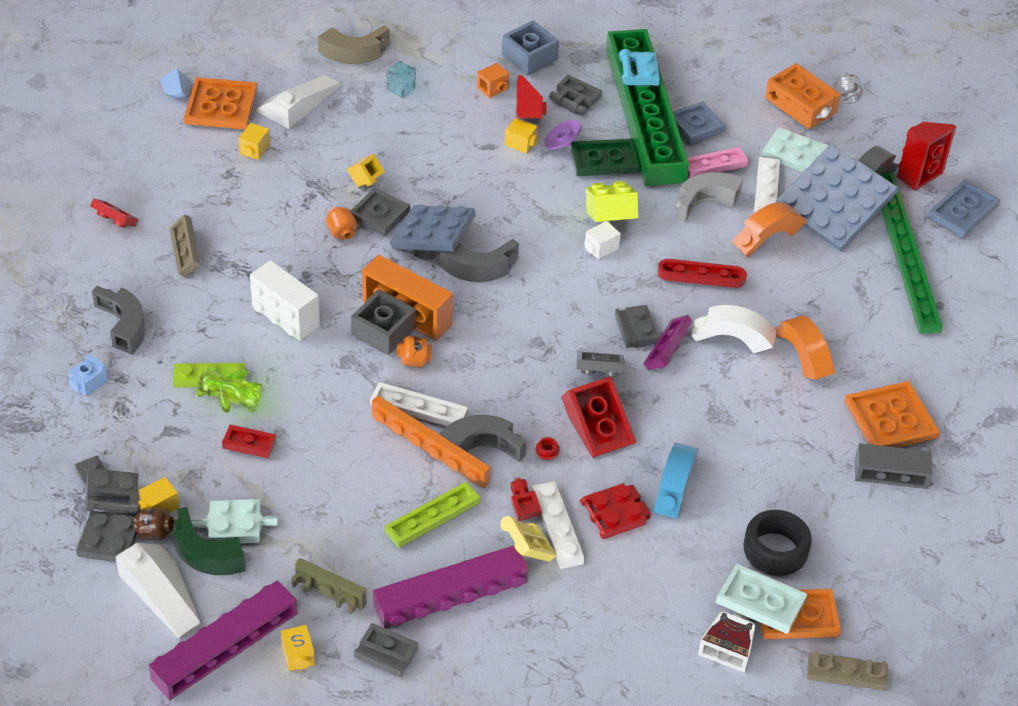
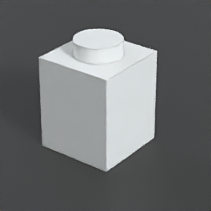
M605 221L586 231L585 248L597 259H600L619 249L621 233L608 221Z

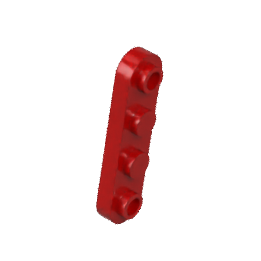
M677 259L661 260L657 270L658 276L667 281L731 288L744 286L747 278L746 271L739 266Z

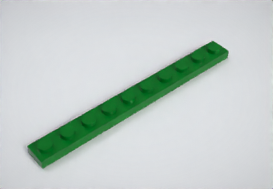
M884 172L880 175L898 187L894 172ZM898 187V192L881 209L918 332L919 334L941 333L943 328Z

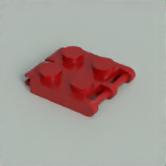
M622 483L580 499L581 505L586 506L590 513V520L593 523L595 522L599 528V535L602 539L644 526L646 520L651 518L650 510L645 502L640 500L641 496L634 485L626 486ZM590 504H593L597 512H594ZM601 520L605 524L606 529H604L603 525L601 524Z

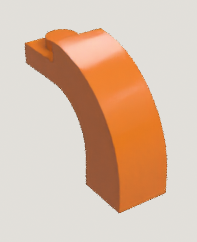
M785 202L772 203L752 214L744 222L747 226L732 242L746 256L750 257L774 233L785 231L790 236H793L807 221L789 204Z
M801 315L782 321L780 326L774 327L777 331L776 337L789 340L796 348L804 377L816 380L835 374L828 345L821 331L812 320Z

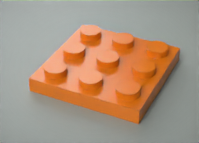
M196 77L184 115V124L246 129L258 89L257 82Z
M910 381L845 396L844 402L868 444L900 448L939 438V429Z

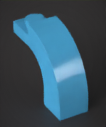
M677 442L673 444L662 475L653 512L678 519L690 475L695 468L699 448Z

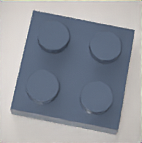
M704 101L673 111L678 130L689 144L725 132V124Z

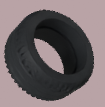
M771 509L760 512L751 519L746 529L743 548L747 560L753 567L766 574L785 576L795 573L806 563L812 537L809 527L801 518L788 511ZM765 534H780L790 539L796 548L785 552L774 551L763 545L759 537Z

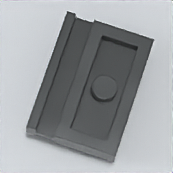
M647 305L626 307L625 310L621 311L615 309V318L626 348H629L630 345L638 347L657 343L659 336Z
M371 623L361 639L360 645L354 651V658L402 677L403 671L408 667L418 650L419 642Z

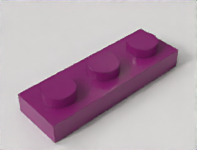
M689 315L671 319L643 363L648 370L662 369L669 364V359L679 348V343L687 335L688 329L693 323Z

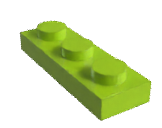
M174 363L173 386L208 387V383L211 384V387L245 386L246 365L245 363Z

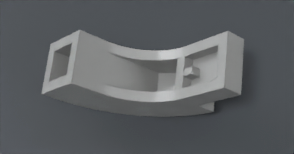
M720 172L703 173L691 177L679 189L676 210H678L677 219L685 222L694 207L706 201H716L733 207L741 194L743 178Z

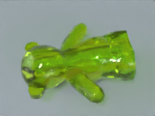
M209 367L199 377L196 396L218 397L220 406L225 413H229L231 410L229 402L236 405L240 404L247 408L248 411L254 413L262 396L263 384L241 380L248 375V370L240 369L224 378L216 372L214 367Z

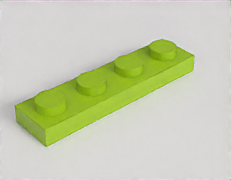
M466 481L385 525L384 532L399 549L480 504L481 497Z

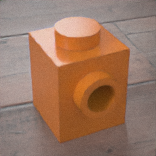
M498 63L478 71L477 88L488 98L508 90L510 78L508 71Z

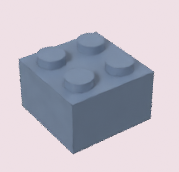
M534 20L502 36V55L527 75L558 60L559 40Z

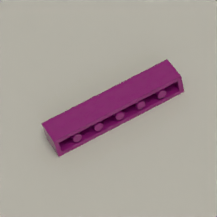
M513 545L374 589L373 605L384 628L396 627L416 618H424L428 614L446 611L459 604L471 603L478 598L495 595L512 587H520L527 583L528 566L523 556L518 553Z
M278 580L264 586L251 598L244 599L236 608L228 613H223L207 627L200 628L195 635L186 641L179 642L166 654L156 657L148 665L151 681L170 701L298 614L297 599Z

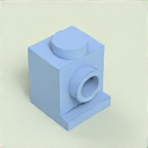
M90 353L86 355V359L68 372L70 386L75 391H80L86 397L108 381L105 364Z

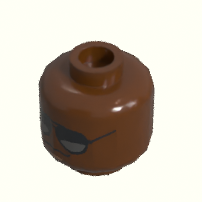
M143 508L134 520L135 532L143 540H164L174 528V519L166 508Z

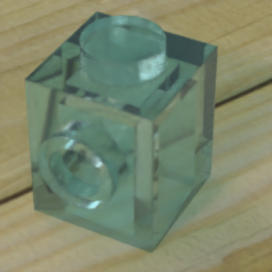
M399 61L387 70L388 91L404 98L416 88L415 68Z

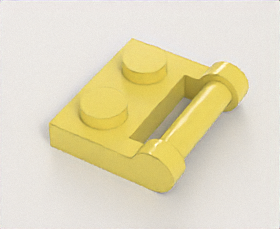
M505 516L501 520L500 526L502 530L510 533L516 543L514 545L515 549L522 556L551 562L557 556L539 525L518 522L510 516Z

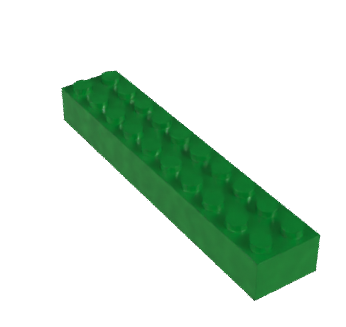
M648 30L608 31L606 52L629 133L634 140L644 185L655 186L684 183L687 181L689 162L659 66V85H625L622 81L624 73L619 52L623 49H628L630 52H654ZM630 63L632 73L637 75L635 63Z

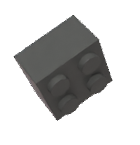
M380 289L351 316L352 335L388 355L397 347L398 343H401L416 328V308Z

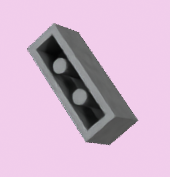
M859 443L855 456V481L928 489L932 477L931 451Z

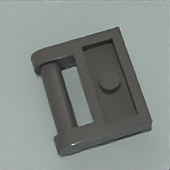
M88 468L85 511L93 512L94 509L127 512L128 515L136 516L138 511L139 473ZM95 496L128 499V502L95 499Z

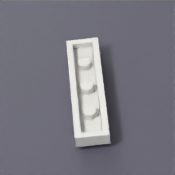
M759 157L754 213L769 204L777 202L780 159Z
M381 382L378 383L370 399V405H372V400L379 395L411 417L446 427L458 419L467 417L468 407Z
M556 482L533 485L531 491L536 492L542 510V516L540 517L551 547L557 555L556 560L559 568L563 569L584 564V555Z

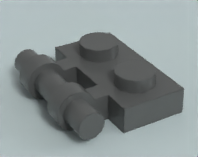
M568 74L557 84V92L559 93L552 91L549 94V99L553 100L555 104L559 106L564 105L575 114L585 115L587 107L583 106V104L592 107L602 97V90Z

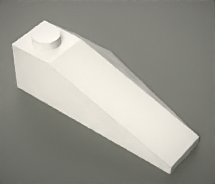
M326 75L320 76L269 98L257 108V112L290 129L337 90L341 83Z
M136 543L116 556L119 576L179 640L201 626L177 563L161 545Z

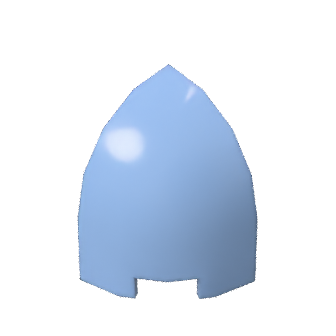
M178 69L161 78L162 88L166 94L174 98H185L191 95L190 79Z

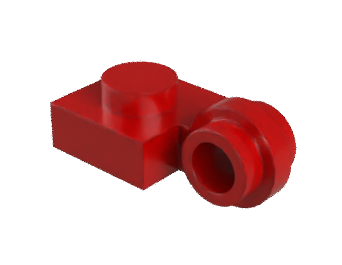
M519 477L510 482L513 494L511 496V503L517 521L542 516L536 492H529L526 479Z

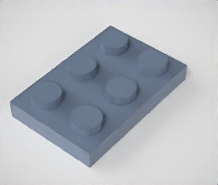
M964 179L929 210L928 217L964 238L999 206L1000 199Z

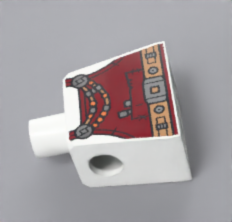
M734 611L733 615L720 612L703 635L698 655L745 673L755 624L747 621V616Z

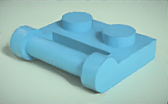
M623 49L619 52L624 73L622 81L625 85H659L660 78L656 52H630L628 49ZM630 63H635L637 75L632 73Z

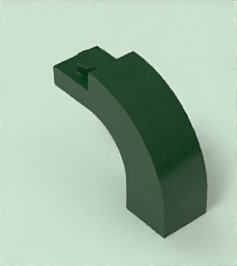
M188 508L177 509L178 519L174 520L176 530L172 531L174 546L179 557L188 566L210 575H232L246 571L239 537L220 541L204 539L193 529Z

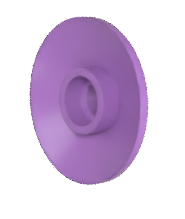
M568 120L553 128L544 140L546 148L554 150L570 146L571 142L574 141L582 130L581 123L578 120Z

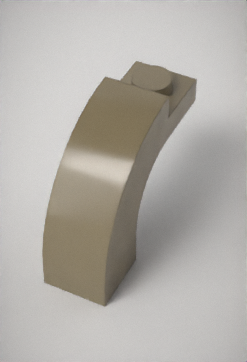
M385 25L362 37H349L334 28L318 36V52L333 61L345 64H361L376 60L381 57V50L390 45V29Z

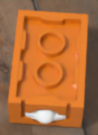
M797 63L769 78L765 98L809 130L837 113L841 97L839 92Z

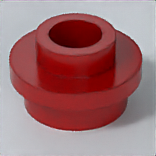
M551 437L542 438L535 448L537 456L544 460L556 458L560 450L557 441Z

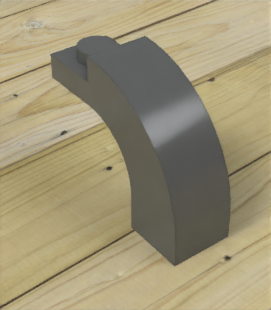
M880 146L872 147L858 160L879 175L885 171L895 172L899 165L893 162L897 155Z
M512 239L498 249L487 253L471 251L459 243L454 252L440 251L439 266L447 273L462 280L472 282L493 281L508 275L509 265L515 263L518 259L519 243Z
M96 286L92 290L94 307L120 318L110 331L112 346L133 355L141 345L145 335L143 310L139 300L122 287L115 293L110 289Z
M467 416L449 424L439 433L466 452L478 446H492L503 451L518 462L525 457L526 440L520 435L513 433L512 422L497 416Z

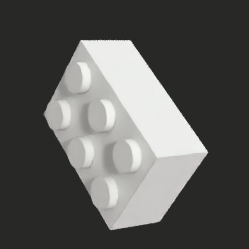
M271 260L250 274L252 306L257 312L267 316L272 323L279 325L288 335L294 336L299 341L320 327L318 294Z

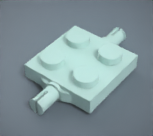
M260 499L210 501L207 518L191 519L193 529H207L208 540L220 541L239 537L240 543H260V533L263 526H278V516H262Z

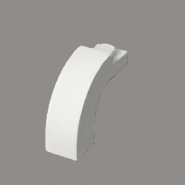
M719 305L710 307L708 316L695 319L691 336L695 341L722 334L735 336L745 342L754 354L773 348L777 331L768 320L750 309L734 305Z

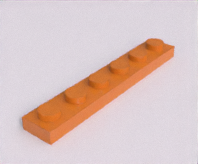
M379 395L372 400V417L377 422L385 424L396 434L410 440L413 445L424 449L433 458L441 460L453 471H458L467 477L470 482L476 483L482 488H485L490 483V466Z

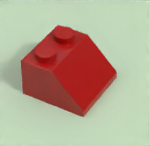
M518 75L516 118L542 119V115H546L547 102H543V97L523 75Z

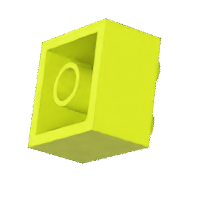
M615 181L613 185L593 183L592 187H585L586 213L595 222L638 218L637 192L628 183L626 184L625 181Z

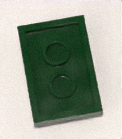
M633 138L571 142L570 148L576 176L639 173L640 165Z

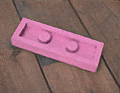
M740 147L687 158L689 162L687 176L690 179L703 173L725 172L744 168L748 165V159Z

